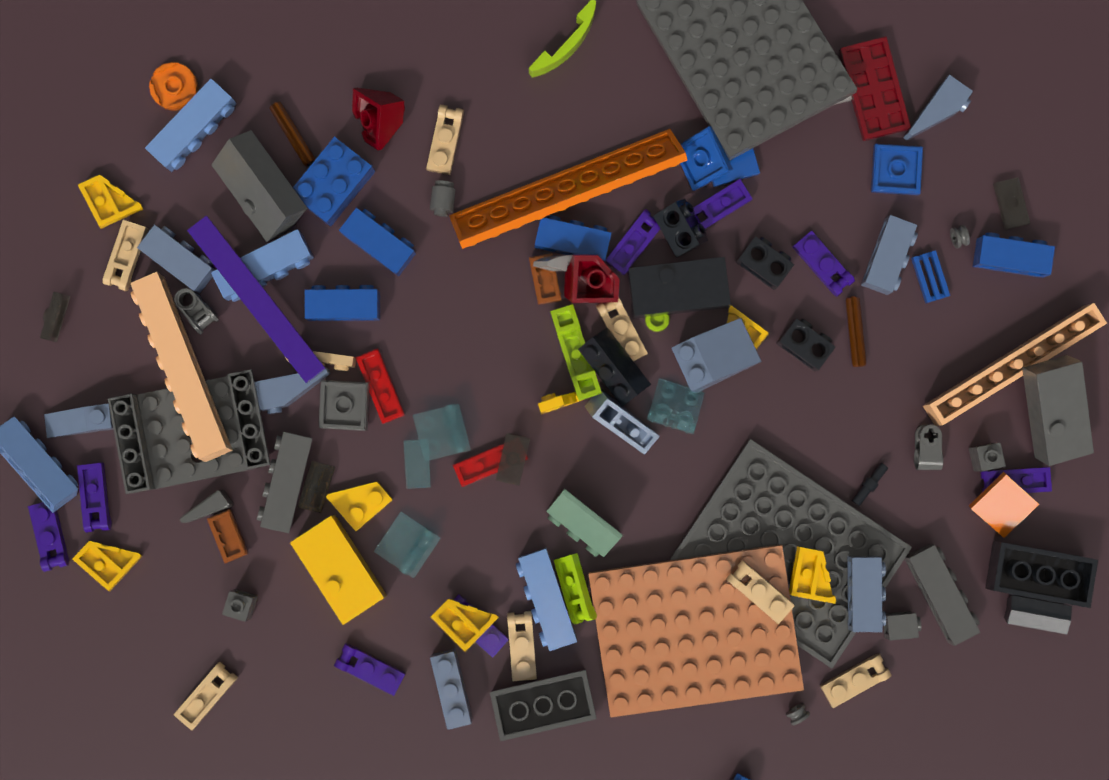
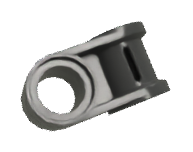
M184 288L176 293V305L200 335L209 324L219 320L214 310L197 292ZM187 294L193 296V302L189 306H185L183 303V298Z
M923 424L915 430L914 465L916 470H941L943 468L942 432L935 425ZM924 433H932V437L924 438Z

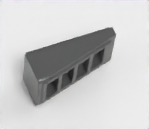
M217 490L180 517L181 519L179 520L182 523H189L230 508L234 503L225 490Z

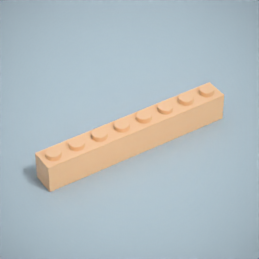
M155 272L130 283L133 289L131 297L136 305L139 304L141 313H139L140 320L145 327H148L150 333L147 335L149 343L153 348H156L158 353L156 361L160 369L164 370L167 376L164 379L168 390L173 392L176 399L173 400L174 407L183 417L182 428L187 436L190 435L193 444L190 445L193 455L195 458L207 462L233 451L165 277Z
M1095 303L1085 305L924 404L923 408L935 426H942L1022 377L1023 367L1051 359L1101 328L1107 322Z

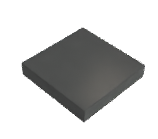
M321 380L319 428L367 431L370 382Z

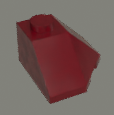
M353 88L352 112L355 119H360L364 128V131L361 132L363 139L375 149L382 150L403 124L404 100L391 92Z
M573 254L565 272L564 297L571 303L618 302L620 279L597 254Z

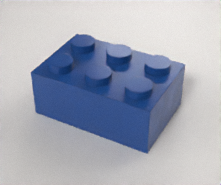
M334 136L293 189L307 209L331 227L373 176L375 170L369 163Z

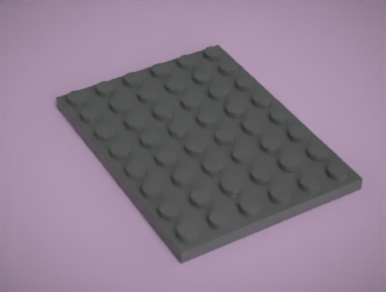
M636 0L638 8L708 126H712L729 161L857 92V87L802 0Z
M749 439L670 560L781 544L788 587H790L797 546L823 551L826 560V570L829 572L831 579L829 583L832 594L836 598V604L791 595L790 600L795 605L792 609L797 646L833 669L856 633L848 630L847 556L881 557L882 562H885L886 566L885 577H882V586L886 588L912 547Z

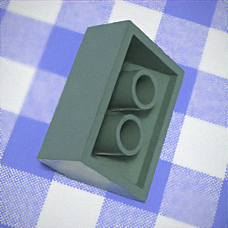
M563 489L546 511L550 514L547 519L557 527L561 524L569 529L566 534L576 542L580 539L588 544L585 549L595 557L599 554L604 557L623 536L566 489Z

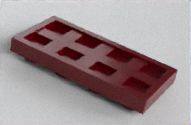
M887 37L840 48L839 54L842 65L857 87V92L851 96L862 140L867 141L909 130L911 126Z

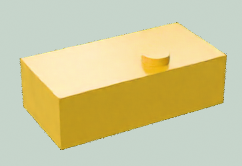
M336 515L328 517L290 542L342 625L387 596Z

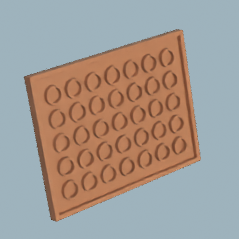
M781 544L589 572L593 607L597 614L595 620L610 718L804 690L792 610L778 624L726 579L730 573H735L739 568L737 565L743 560L790 600ZM746 574L741 582L746 584L751 577Z

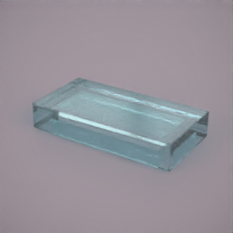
M428 439L403 441L406 489L431 487Z

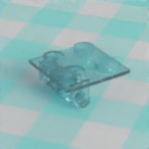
M659 379L647 420L651 421V423L656 422L665 425L664 427H671L673 430L675 428L684 431L686 434H694L705 393L691 392L688 387Z
M451 404L443 408L413 415L424 462L471 450L459 404Z
M400 512L374 552L399 568V571L403 574H408L415 578L441 538L403 512Z

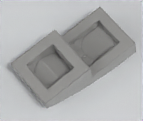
M573 255L544 257L534 261L533 266L549 271H567V266Z

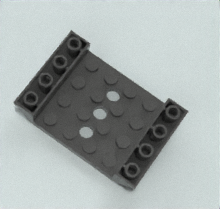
M252 369L227 374L228 376L206 380L233 451L207 462L202 461L198 463L194 460L190 445L193 444L190 436L185 434L182 428L183 417L181 413L179 414L173 404V400L176 399L173 392H170L168 388L138 395L128 394L108 398L125 493L131 494L271 465Z

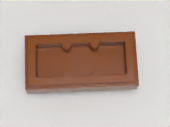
M553 253L529 257L538 305L562 301L556 271L533 266L534 261L553 256Z
M231 509L207 518L224 563L249 554Z

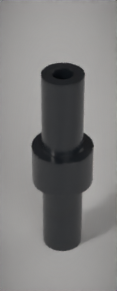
M880 463L870 477L867 476L862 482V488L853 498L852 502L860 507L869 493H873L879 486V480L889 468Z

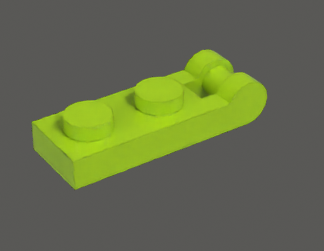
M578 553L555 559V568L571 622L579 624L584 620H595L597 614L591 603Z

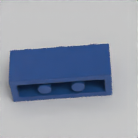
M355 208L339 229L340 233L397 276H400L416 255L415 251L412 250L414 245L404 237L401 240L393 235L395 231L385 223L381 226L374 221L376 217L365 208L363 211Z
M547 215L546 218L540 219L535 240L536 249L562 255L597 254L605 263L611 232H607L606 227L593 225V228L584 227L583 222L570 220V223L562 222L560 217L554 215Z
M985 233V235L976 239L973 267L1041 278L1051 275L1055 246L1047 245L1046 241L1033 240L1032 243L1024 242V238L1010 236L1008 239L999 238L1000 235L997 233Z
M322 285L311 286V290H305V319L308 321L380 320V291L374 289L373 285H360L359 289H350L348 285H337L335 289L326 290V286Z

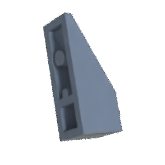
M949 75L941 83L903 138L909 140L949 119L958 111L964 112L971 102L969 96L973 91Z
M326 368L309 383H305L298 373L256 381L255 386L260 410L267 411L268 415L281 413L282 408L290 406L320 383L321 380L331 374L330 369Z
M601 389L602 394L591 397L584 407L595 420L645 455L660 436Z
M109 404L44 414L47 438L113 429Z

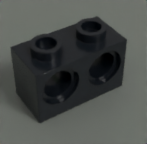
M686 199L674 202L653 216L676 258L687 254L708 241L704 226L698 222L694 215L693 206ZM675 211L679 214V222L674 217ZM686 232L691 236V243L686 239Z
M755 236L736 263L768 287L775 290L795 264L791 262L792 258L783 251L778 253L771 248L772 244L767 239ZM752 249H758L762 252L761 260L752 258ZM771 263H778L781 266V274L772 273L770 269Z
M796 318L791 322L776 344L816 372L820 370L836 346L831 344L833 340L824 333L818 334L813 331V326L808 321ZM794 330L800 331L803 335V340L800 343L792 339V332ZM814 344H818L822 348V355L820 357L814 356L811 351Z

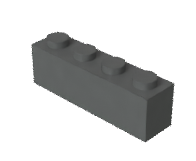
M284 431L282 436L277 435L274 449L278 450L276 460L271 459L268 473L273 475L271 483H265L262 497H267L265 507L260 506L257 520L261 521L260 527L289 533L312 438Z
M927 544L905 557V561L947 642L955 646L979 634L980 630L977 626L980 623L974 612L969 611L966 605L968 603L966 595L962 590H958L954 583L957 581L956 576L950 568L947 569L943 561L946 559L940 547Z

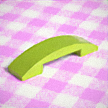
M590 0L578 13L576 23L580 27L552 57L544 51L529 67V75L532 78L555 69L579 48L592 25L596 0Z
M573 304L550 311L578 400L602 394L595 370H593L578 350L585 344Z

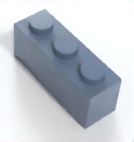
M892 215L885 218L861 286L886 295L891 294L893 290L897 291L902 279L899 277L901 268L904 269L910 258V255L907 254L908 249L914 245L918 233L915 232L916 224Z
M154 225L137 248L193 291L200 294L213 277L211 272L215 271L211 267L213 263L204 255L196 256L193 253L195 248L183 240L179 243L175 240L174 236L176 234L166 226H163L161 229Z
M847 556L848 630L852 632H882V626L886 625V613L882 611V601L886 599V590L882 586V577H885L886 566L885 562H882L881 557Z
M456 648L432 654L430 660L447 730L471 724L473 717Z

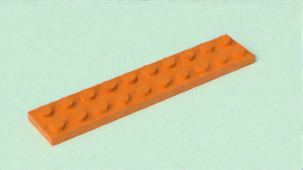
M668 129L451 214L449 217L462 249L474 246L481 241L497 237L509 230L520 228L522 225L540 220L555 212L563 211L580 202H586L603 193H609L621 186L632 184L636 180L652 176L664 169L675 167L687 161L686 152L671 129Z

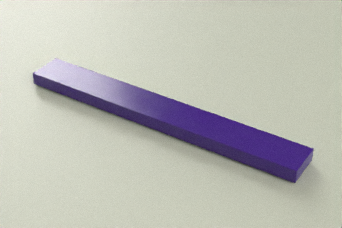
M205 216L187 230L305 383H309L323 372L326 367L210 218Z

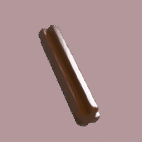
M275 102L270 106L272 114L305 166L311 165L315 161V157L281 102Z
M852 296L846 298L853 367L866 366L860 298Z

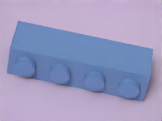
M210 79L145 149L169 171L177 170L185 163V158L190 152L198 150L202 144L201 141L207 135H211L216 131L218 123L224 117L227 118L233 113L234 106L237 103L217 83Z
M297 229L241 257V260L264 288L267 286L266 282L274 278L275 280L282 279L289 274L288 271L294 268L302 269L310 264L309 260L314 257L302 233ZM218 270L211 272L224 299L232 300L233 302L240 300Z
M14 416L0 426V454L50 511L54 513L77 496L78 483L70 474L66 476L61 470V463L54 456L51 458L45 452L46 447L38 438L35 440L30 435L31 431L24 421L19 422Z
M543 548L519 556V563H516V568L519 576L525 577L527 586L523 587L527 600L532 599L535 609H532L531 612L535 624L540 622L543 632H540L539 636L543 647L548 645L549 651L576 643L577 638L547 549Z

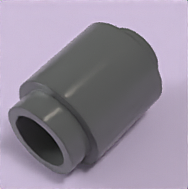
M436 180L435 186H432L430 210L434 211L435 216L448 217V213H453L456 193L453 182Z

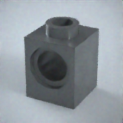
M990 443L969 448L973 471H986L1006 467L1001 443Z
M238 589L229 591L222 615L244 622L250 620L258 595Z
M912 611L886 613V625L883 626L884 638L888 640L919 638L918 631H921L920 617Z

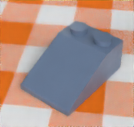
M742 318L692 337L671 348L691 392L695 393L762 362Z

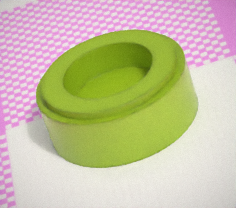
M669 315L645 317V323L650 330L660 332L668 326Z

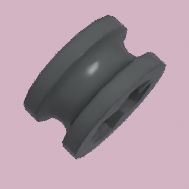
M960 225L958 229L955 227L950 229L951 240L955 248H960L962 244L964 246L970 244L969 233L965 225Z
M800 703L786 712L785 715L787 718H791L790 723L792 725L799 724L810 716V712L805 711L806 706L804 703Z

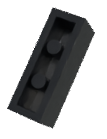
M608 328L593 336L578 349L622 407L651 385Z

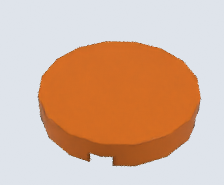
M170 62L161 65L154 71L149 88L151 96L157 104L167 110L177 111L181 110L198 92V82L188 67L176 62Z

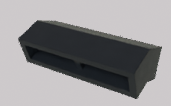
M1012 595L1007 598L1004 619L1007 624L1068 634L1072 606Z

